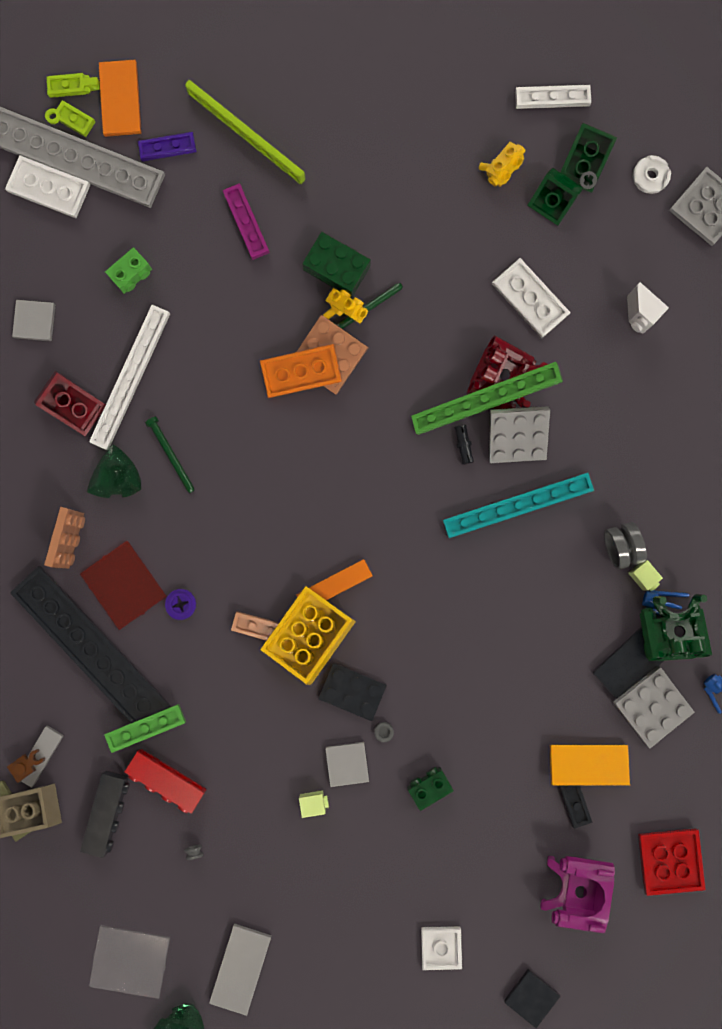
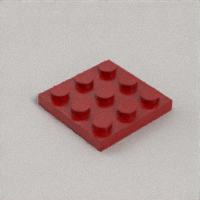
M698 829L638 834L644 892L647 896L706 890Z

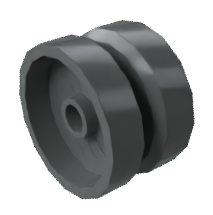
M634 522L621 525L620 530L617 527H613L604 531L605 546L610 560L617 570L629 567L630 562L634 565L646 562L647 552L639 528Z

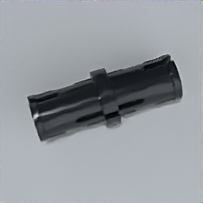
M466 425L454 427L462 465L474 462L470 447L472 442L469 441Z

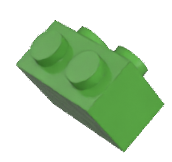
M133 247L107 269L105 273L125 294L132 291L136 283L141 279L147 278L152 268Z

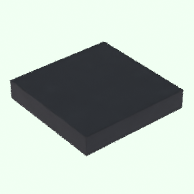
M528 969L505 998L504 1002L533 1027L537 1028L558 1001L560 995Z

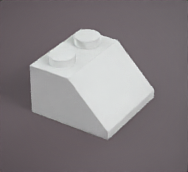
M641 282L627 296L629 323L636 332L642 334L653 326L669 308Z

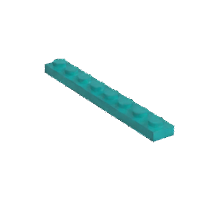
M585 473L445 519L443 524L448 538H452L592 492L594 488L589 473Z

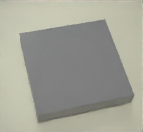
M16 300L12 337L16 339L52 341L56 305L49 302Z
M364 742L326 747L330 787L369 782Z

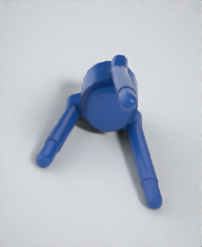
M655 590L646 591L642 605L646 606V608H653V611L660 616L653 604L655 596L689 597V594ZM670 602L665 604V606L682 609V606Z
M712 674L704 681L706 686L704 690L709 695L717 712L721 714L722 711L712 692L715 694L722 692V677Z

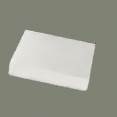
M421 927L422 970L462 969L461 927Z

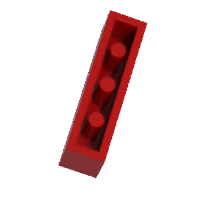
M143 749L136 752L125 770L129 779L134 782L140 781L148 791L153 793L156 791L162 795L161 798L163 800L177 804L178 809L184 813L190 812L192 814L207 790Z

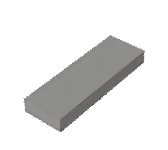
M49 726L44 728L31 752L39 749L40 751L35 754V758L40 760L45 757V761L39 765H33L36 771L21 782L31 788L34 787L64 737L63 734Z

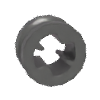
M590 171L582 174L580 178V184L585 189H591L597 183L596 174ZM586 175L594 177L591 186L584 184V177Z
M198 844L185 848L184 852L187 853L186 860L202 857L204 855L200 851L202 845Z

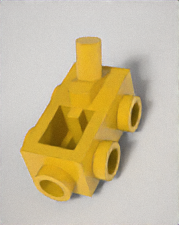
M510 141L501 153L492 160L491 164L481 162L479 170L486 171L490 184L495 187H501L508 182L511 174L519 169L523 163L525 149L520 144L516 145Z
M333 288L325 300L330 304L331 308L323 316L329 320L335 314L341 316L344 313L356 322L361 323L366 317L368 310L363 307L364 302L354 297V299H351V294L345 290L338 291Z

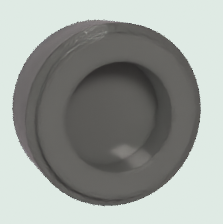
M388 722L377 724L374 730L375 737L380 742L390 741L394 735L392 725Z

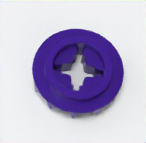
M185 589L174 590L166 598V611L174 619H187L193 615L196 609V599L191 592ZM179 598L181 599V601H188V603L183 606V610H181L180 607H173L179 603Z

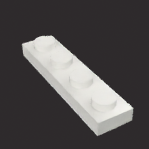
M590 85L516 87V109L590 106L591 87Z

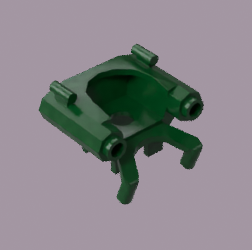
M695 594L687 610L682 613L669 611L665 606L667 603L666 598L655 596L653 604L661 616L658 619L653 608L641 610L639 616L645 643L643 644L648 661L682 660L712 656L704 612L699 606L700 602L707 601L706 595ZM676 626L684 629L683 637L675 635L674 628Z

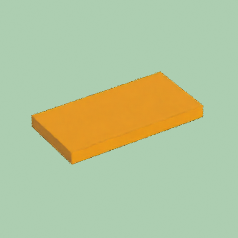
M549 745L551 785H630L628 745Z

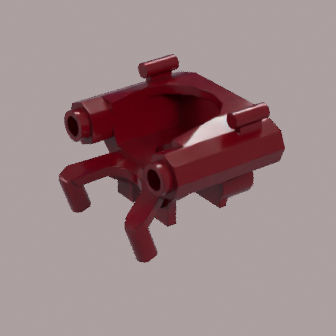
M494 335L474 372L467 389V395L503 382L504 380L500 378L503 369L509 371L510 376L508 379L548 364L542 362L540 365H535L536 360L534 356ZM524 397L515 399L520 408H529L531 405L530 401L525 400ZM509 401L493 408L513 409L516 408V404H514V401Z

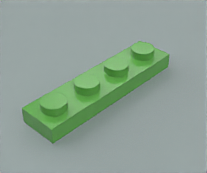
M177 704L104 735L110 751L113 753L186 723L180 704Z

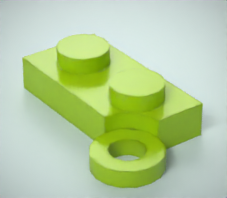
M63 100L57 109L52 108L45 113L48 123L57 124L60 121L84 137H87L96 123L92 117ZM51 114H56L54 119H50Z

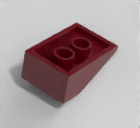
M57 371L53 373L34 401L36 406L84 436L87 435L106 404Z

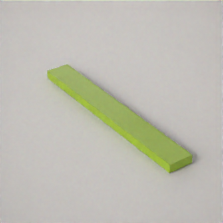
M191 80L187 81L185 87L188 95L299 184L305 181V172Z

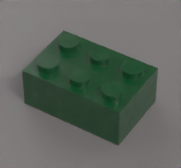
M321 231L302 265L303 271L338 291L345 290L351 294L350 298H352L371 267V259Z

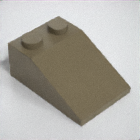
M55 784L0 797V838L45 829L62 823Z

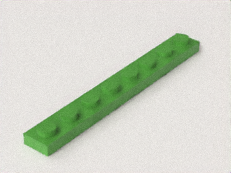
M553 362L412 415L415 432L418 435L561 383L563 379L558 363Z

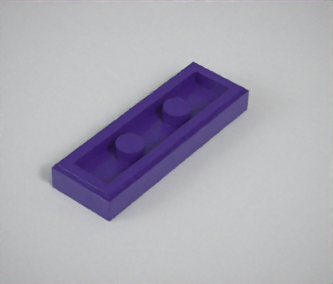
M193 132L138 141L141 161L197 152Z

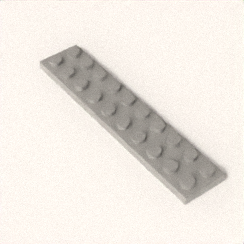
M0 107L1 149L83 179L91 185L146 207H152L165 177L163 171Z

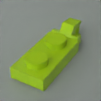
M83 73L46 77L47 95L49 98L86 95L90 91L100 90L98 78H90L89 75H84Z

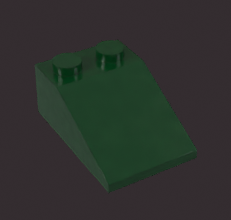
M582 123L560 173L580 186L582 174L588 171L595 173L598 181L618 137ZM586 175L584 177V184L591 186L594 177ZM594 187L591 188V189H585V188H584V190L589 191V192L592 193L593 190H594Z

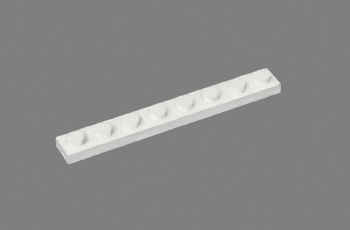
M151 305L91 436L90 443L109 450L170 316L168 311Z

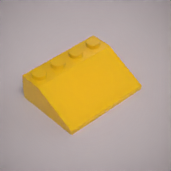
M305 586L260 650L305 684L311 685L356 621Z

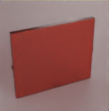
M125 541L80 573L119 630L140 615H144L147 610L167 597L128 541Z

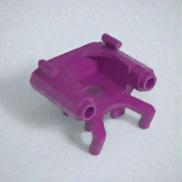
M548 856L547 865L561 877L562 889L556 898L542 899L540 903L541 910L547 911L563 907V910L556 909V911L552 912L551 920L556 927L605 933L609 921L614 887V864L570 856L561 858L559 864L555 861L554 856ZM584 886L583 897H577L575 894L576 888Z

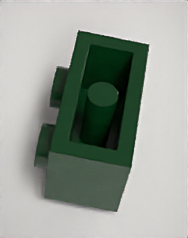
M436 767L431 768L423 778L417 777L409 782L408 791L420 811L454 791L441 767L438 769Z

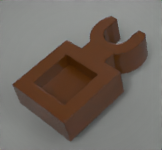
M39 749L32 751L29 758L24 754L7 766L17 783L36 771L33 765H39L45 761V757L40 760L35 758V754L40 751Z

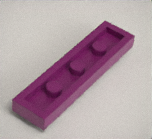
M240 183L223 190L252 260L270 253Z

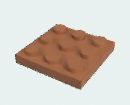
M321 315L297 352L334 344L342 382L324 387L337 395L369 347Z
M60 507L45 566L69 569L70 565H73L75 560L74 549L80 542L79 531L85 523L84 513Z

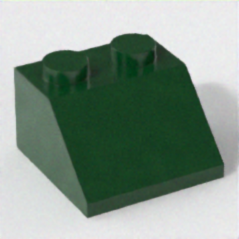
M552 168L542 180L527 206L559 226L584 188Z

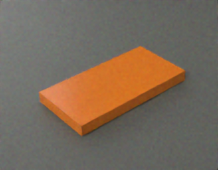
M136 60L99 62L103 135L107 137L141 134Z
M334 344L260 360L268 398L342 382Z

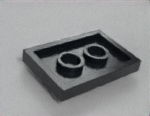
M333 663L319 700L373 721L387 685Z

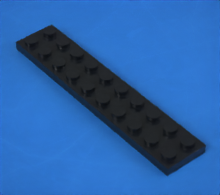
M38 566L10 592L131 723L171 707L164 697L41 566Z

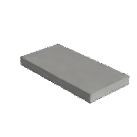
M234 924L209 1004L247 1016L272 935Z

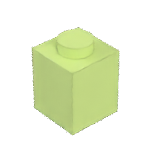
M648 560L638 564L628 572L643 591L656 589L660 585L659 581L663 579Z
M323 790L304 793L299 796L302 818L326 814L329 802L328 796H324Z

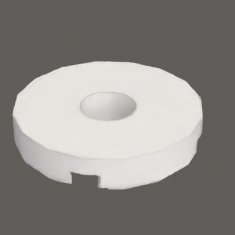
M653 155L639 160L633 169L632 175L636 187L644 193H659L667 186L671 178V170L667 166L668 163L661 157ZM654 171L656 178H650L647 172Z

